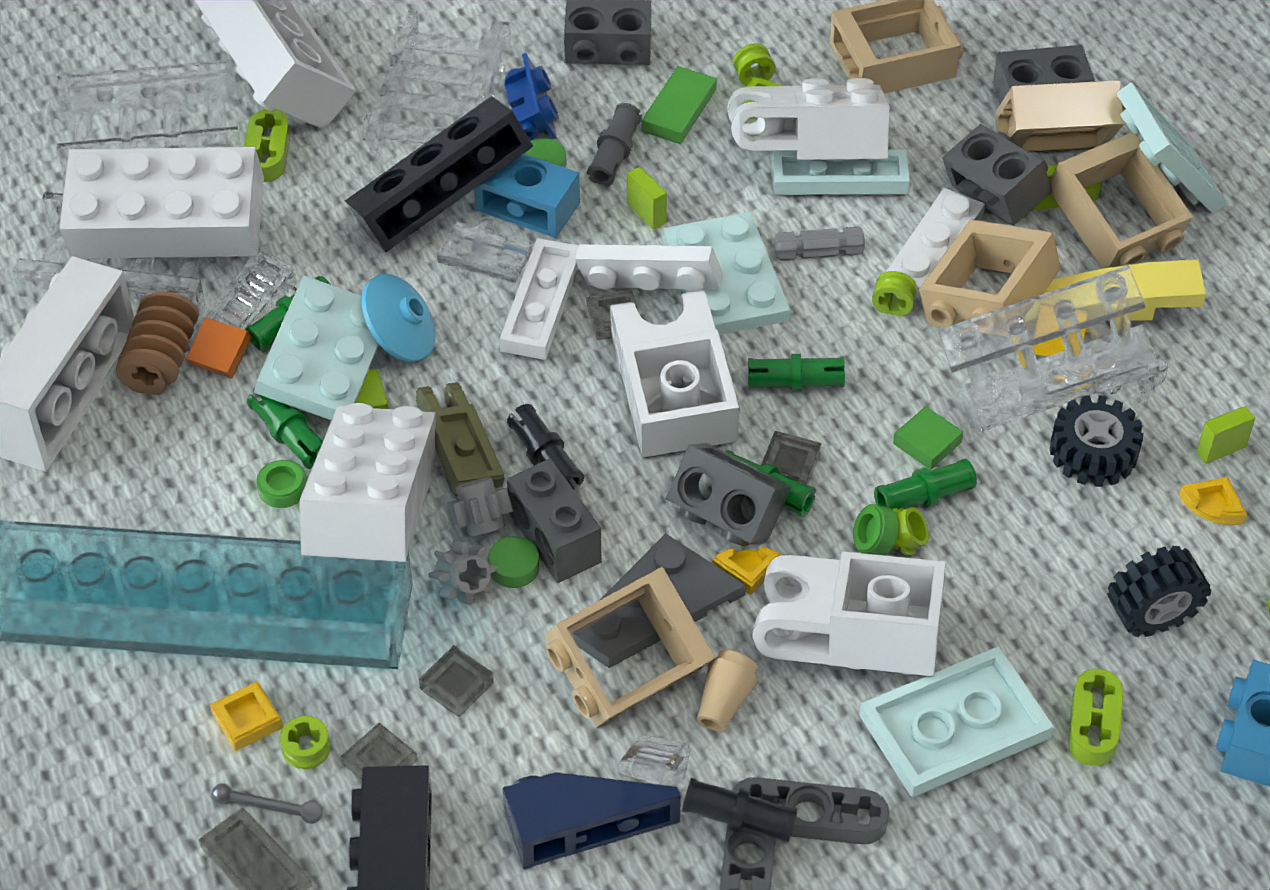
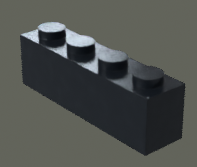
M429 765L363 767L362 788L352 789L351 795L352 821L360 822L359 837H350L349 866L350 871H358L357 886H349L347 890H430L432 787Z

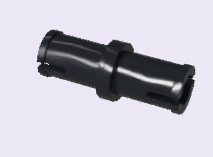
M523 404L517 407L515 411L522 418L520 421H518L514 414L510 413L507 418V424L514 430L527 448L526 456L529 461L535 466L551 458L573 490H575V487L569 479L573 478L576 484L580 486L584 481V474L564 451V441L558 433L550 432L536 413L535 408L531 404Z
M691 777L681 812H690L729 824L728 830L739 833L740 828L782 839L783 842L789 843L798 808H789L749 796L751 792L749 789L740 787L739 792L700 782Z

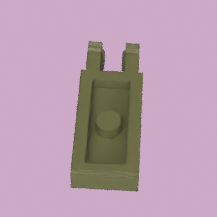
M448 383L444 387V399L447 408L440 407L430 386L417 388V407L423 412H436L435 450L455 496H458L456 486L481 478L492 477L495 488L503 486L504 472L473 404H469L460 383Z

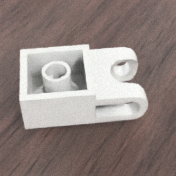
M806 79L802 81V86H749L739 88L731 95L727 111L731 122L732 136L735 142L743 149L751 151L795 150L797 160L888 159L889 104L880 85H873L874 81L870 79L847 80V85H829L828 80ZM747 100H753V101H755V102H748V103L742 104V103H744V102L747 101ZM747 134H758V135H757V136H754V137H751V136H748Z
M704 290L683 293L681 295L683 300L682 314L677 320L665 325L651 324L642 319L635 303L628 302L610 306L613 341L642 458L687 450L690 444L708 443L713 446L738 441L739 405L720 336L715 328Z
M843 551L840 560L795 555L778 556L770 562L766 570L764 588L770 604L761 609L756 618L752 634L754 643L761 654L779 660L827 664L851 669L897 672L905 675L934 676L946 562ZM791 577L797 580L801 586H787L780 579ZM772 628H781L784 630H792L793 633L784 637L775 636L769 630H771Z

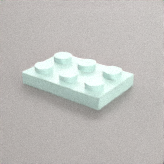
M1132 82L1117 92L1118 97L1126 108L1120 115L1135 135L1140 133L1144 141L1139 144V147L1147 159L1154 166L1159 164L1168 180L1174 186L1179 184L1181 190L1193 205L1201 202L1212 213L1226 206L1228 202L1192 144Z
M751 212L663 228V242L665 246L713 247L723 273L720 290L704 291L708 299L715 328L718 330L719 335L790 321L789 305ZM681 289L682 293L695 292Z
M303 275L256 381L254 393L332 420L337 406L356 403L379 347V343L375 340L366 324L362 311V296Z
M999 646L934 673V676H925L860 704L859 716L911 798L1046 741L1052 737L1054 729L1053 724Z

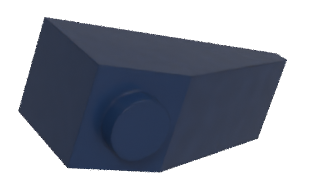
M554 772L540 777L535 775L526 776L517 780L513 785L502 788L504 815L523 869L680 823L681 794L677 786Z

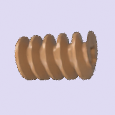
M172 292L151 293L140 301L126 339L127 341L124 344L116 366L117 377L125 386L138 393L159 395L164 393L166 385H170L177 380L180 372L179 367H181L184 361V353H186L189 347V339L192 337L195 329L194 325L199 318L198 308L192 301Z

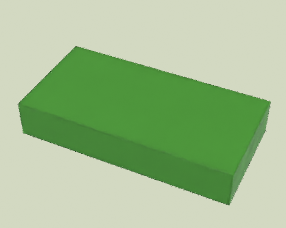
M677 66L642 118L641 131L682 144L717 90V78Z

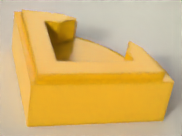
M1228 476L1181 486L1179 492L1181 500L1191 511L1200 517L1225 525L1245 523L1247 513Z
M759 547V550L735 551V548H732L715 556L712 559V563L746 585V592L752 595L764 583L766 570L770 562L778 556H783V554L767 547Z

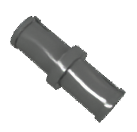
M630 103L618 104L608 129L600 133L597 140V153L587 170V175H590L589 179L593 183L605 186L612 185L622 159H626L629 156L633 147L631 139L642 119V114H640V110Z

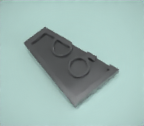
M665 533L601 599L663 567L694 622H697L707 616V611L726 601L732 603L745 596L746 585ZM638 600L572 635L578 648L608 668L661 641Z

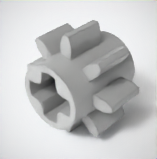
M492 477L473 480L455 487L458 500L447 502L453 526L461 527L466 525L468 536L482 535L505 527L502 514L513 511L507 488H503V486L495 488Z
M453 539L452 550L445 553L435 551L434 554L438 560L435 565V571L429 573V578L436 579L443 585L438 594L441 598L452 600L457 595L461 603L472 605L474 600L473 594L481 591L491 592L488 584L491 573L497 570V566L489 565L483 559L487 548L477 544L469 548L466 541Z

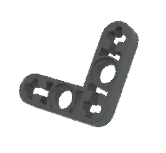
M752 777L739 781L732 790L739 792L740 787L751 790L749 796L758 797L778 804L779 799H786L785 806L789 808H795L798 804L808 801L818 804L823 809L824 815L816 821H805L796 816L790 837L852 844H871L880 840L885 834L888 824L889 808L887 802L878 793L867 789ZM834 805H841L839 823L832 822ZM859 809L869 810V825L858 823L857 814ZM727 824L719 890H740L741 879L746 881L752 880L751 890H771L776 838L740 828L739 833L728 830L729 824ZM743 843H753L762 848L765 856L756 863L747 864L738 860L733 852Z

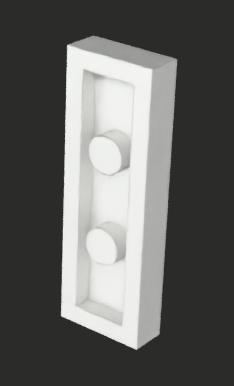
M943 188L887 271L903 272L915 280L917 292L914 298L921 300L919 288L968 221H979L981 219L985 203Z
M540 238L536 239L499 338L500 352L546 360L579 268L575 261L578 245Z
M579 244L575 261L587 286L603 290L611 288H640L643 290L684 289L687 291H699L701 289L720 290L723 278L721 267L712 246Z

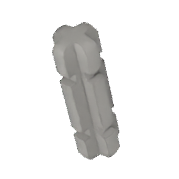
M845 227L843 232L839 233L837 228L800 231V236H795L794 231L779 232L775 235L774 247L776 256L780 260L796 259V254H802V258L839 256V251H845V255L861 254L864 252L865 236L861 227Z

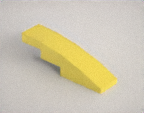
M1199 260L1146 262L1097 269L1053 279L1017 333H1036L1041 305L1089 314L1085 332H1103L1106 321L1153 320L1156 308L1203 307L1206 291Z

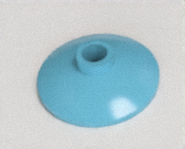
M380 274L370 279L363 289L361 304L366 324L375 340L386 352L401 361L418 362L426 358L434 348L436 333L432 315L421 295L408 282L392 274Z

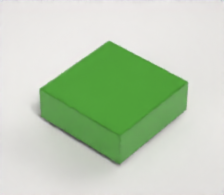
M925 406L894 433L893 444L932 470L962 443L963 431Z

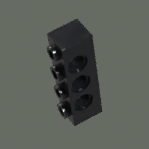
M491 96L350 196L345 202L365 233L386 253L534 146L514 112Z

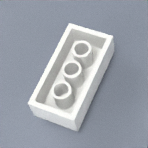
M195 0L203 12L202 20L211 29L215 30L219 36V46L233 57L237 64L235 68L237 73L250 83L255 91L253 94L254 99L268 111L274 112L278 109L300 125L309 123L324 129L356 92L293 0Z
M256 148L69 149L59 230L71 257L74 256L81 259L258 256L264 176Z
M72 256L62 271L53 276L48 291L38 305L29 310L24 325L14 339L8 341L4 346L0 357L1 458L46 472L117 366L134 320L127 284L122 270Z
M364 403L337 406L300 497L301 555L406 562L435 468L436 412H423L419 408L412 406H402L394 410L377 409Z

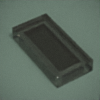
M243 807L198 839L201 849L239 890H308L312 887L311 878Z

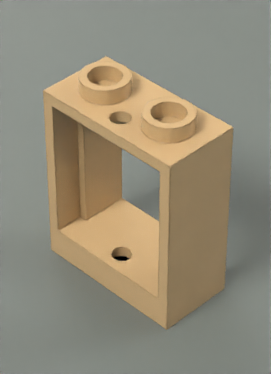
M882 0L832 11L829 43L849 79L863 78L873 80V85H880L885 94L956 78L958 60L963 56L962 42L957 33L953 34L947 24L943 8L937 6L934 0ZM918 31L927 48L877 59L868 42Z
M1120 80L1012 86L995 112L997 133H1005L1015 145L1027 152L1030 150L1045 152L1093 149L1105 144L1124 125V120L1120 113L1126 108L1117 95V92L1121 90Z
M1133 132L1060 162L1049 181L1052 188L1051 194L1102 269L1138 264L1147 254L1158 249L1162 253L1172 250L1184 240L1183 233L1193 219L1192 214L1158 165L1154 166L1139 147L1141 141ZM1118 174L1123 176L1156 224V227L1121 242L1085 190Z
M969 220L919 288L927 323L937 327L1012 340L1061 269L1053 232ZM976 268L1012 273L998 294L962 288Z
M663 567L562 620L544 635L548 642L545 647L551 663L559 672H565L575 689L572 691V697L576 707L586 719H592L596 728L702 669L715 659L714 654ZM638 600L676 666L610 703L572 635Z

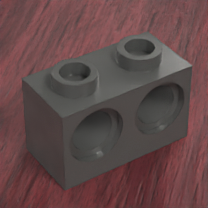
M566 0L564 25L565 63L583 65H650L652 0Z
M1083 45L997 52L993 86L999 104H1001L1012 86L1095 82Z
M979 124L942 157L951 185L969 198L985 203L986 209L1013 226L1052 192L1047 176L1048 166L1037 152L1033 150L1027 152L1015 145L1005 133H995L982 124Z
M708 443L690 444L665 499L680 507L678 513L684 518L698 524H706L708 521L722 528L720 535L726 540L748 547L749 543L763 542L770 538L792 486ZM703 474H706L712 482V493L708 499L699 490V480ZM746 495L753 500L756 509L751 521L747 520L741 511V503Z
M551 458L507 478V489L513 511L509 512V515L525 538L536 546L539 558L557 583L602 563L601 527Z

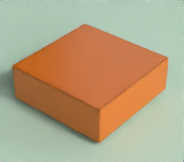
M205 317L186 360L190 365L233 378L252 337L246 330Z

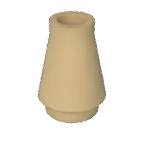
M721 650L717 658L709 662L701 707L696 721L702 727L719 733L726 731L729 722L758 683L755 675L758 666L752 659L736 651Z

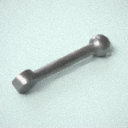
M225 783L215 785L211 793L212 799L219 805H225L232 801L301 816L302 820L308 824L318 822L323 813L321 805L316 801H307L303 805L233 791Z

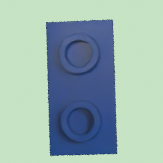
M525 52L522 54L524 67L510 70L504 79L508 102L530 141L535 139L537 134L546 130L552 139H557L553 121L559 119L551 97L546 92L552 89L551 82L543 66L535 67Z

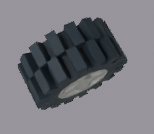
M1090 395L1082 396L1080 405L1073 399L1067 402L1066 409L1062 407L1059 410L1057 419L1054 422L1049 449L1050 455H1054L1053 463L1056 468L1064 465L1063 475L1070 478L1076 473L1078 474L1077 483L1083 485L1086 484L1087 478L1094 479V487H1103L1105 478L1108 479L1110 485L1119 483L1120 475L1124 479L1131 475L1132 468L1135 469L1143 442L1144 433H1141L1143 426L1140 420L1134 421L1136 413L1131 408L1124 412L1121 411L1123 402L1115 399L1111 406L1106 404L1107 396L1099 395L1097 403H1092Z
M1166 546L1157 548L1156 555L1151 556L1149 551L1142 554L1140 562L1135 563L1132 560L1125 565L1127 568L1126 572L1118 571L1114 576L1116 582L1109 583L1107 588L1109 590V593H1107L1108 599L1128 633H1132L1136 637H1139L1142 633L1145 637L1152 636L1156 630H1160L1161 633L1169 631V626L1173 624L1178 628L1185 623L1183 618L1186 616L1193 618L1199 612L1196 607H1204L1208 602L1206 597L1211 595L1210 584L1188 549L1184 548L1182 550L1180 546H1172L1169 551Z

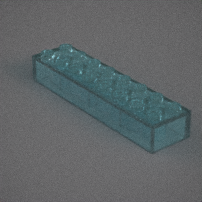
M0 520V641L395 670L399 668L413 586L409 552L406 562L301 555V541Z

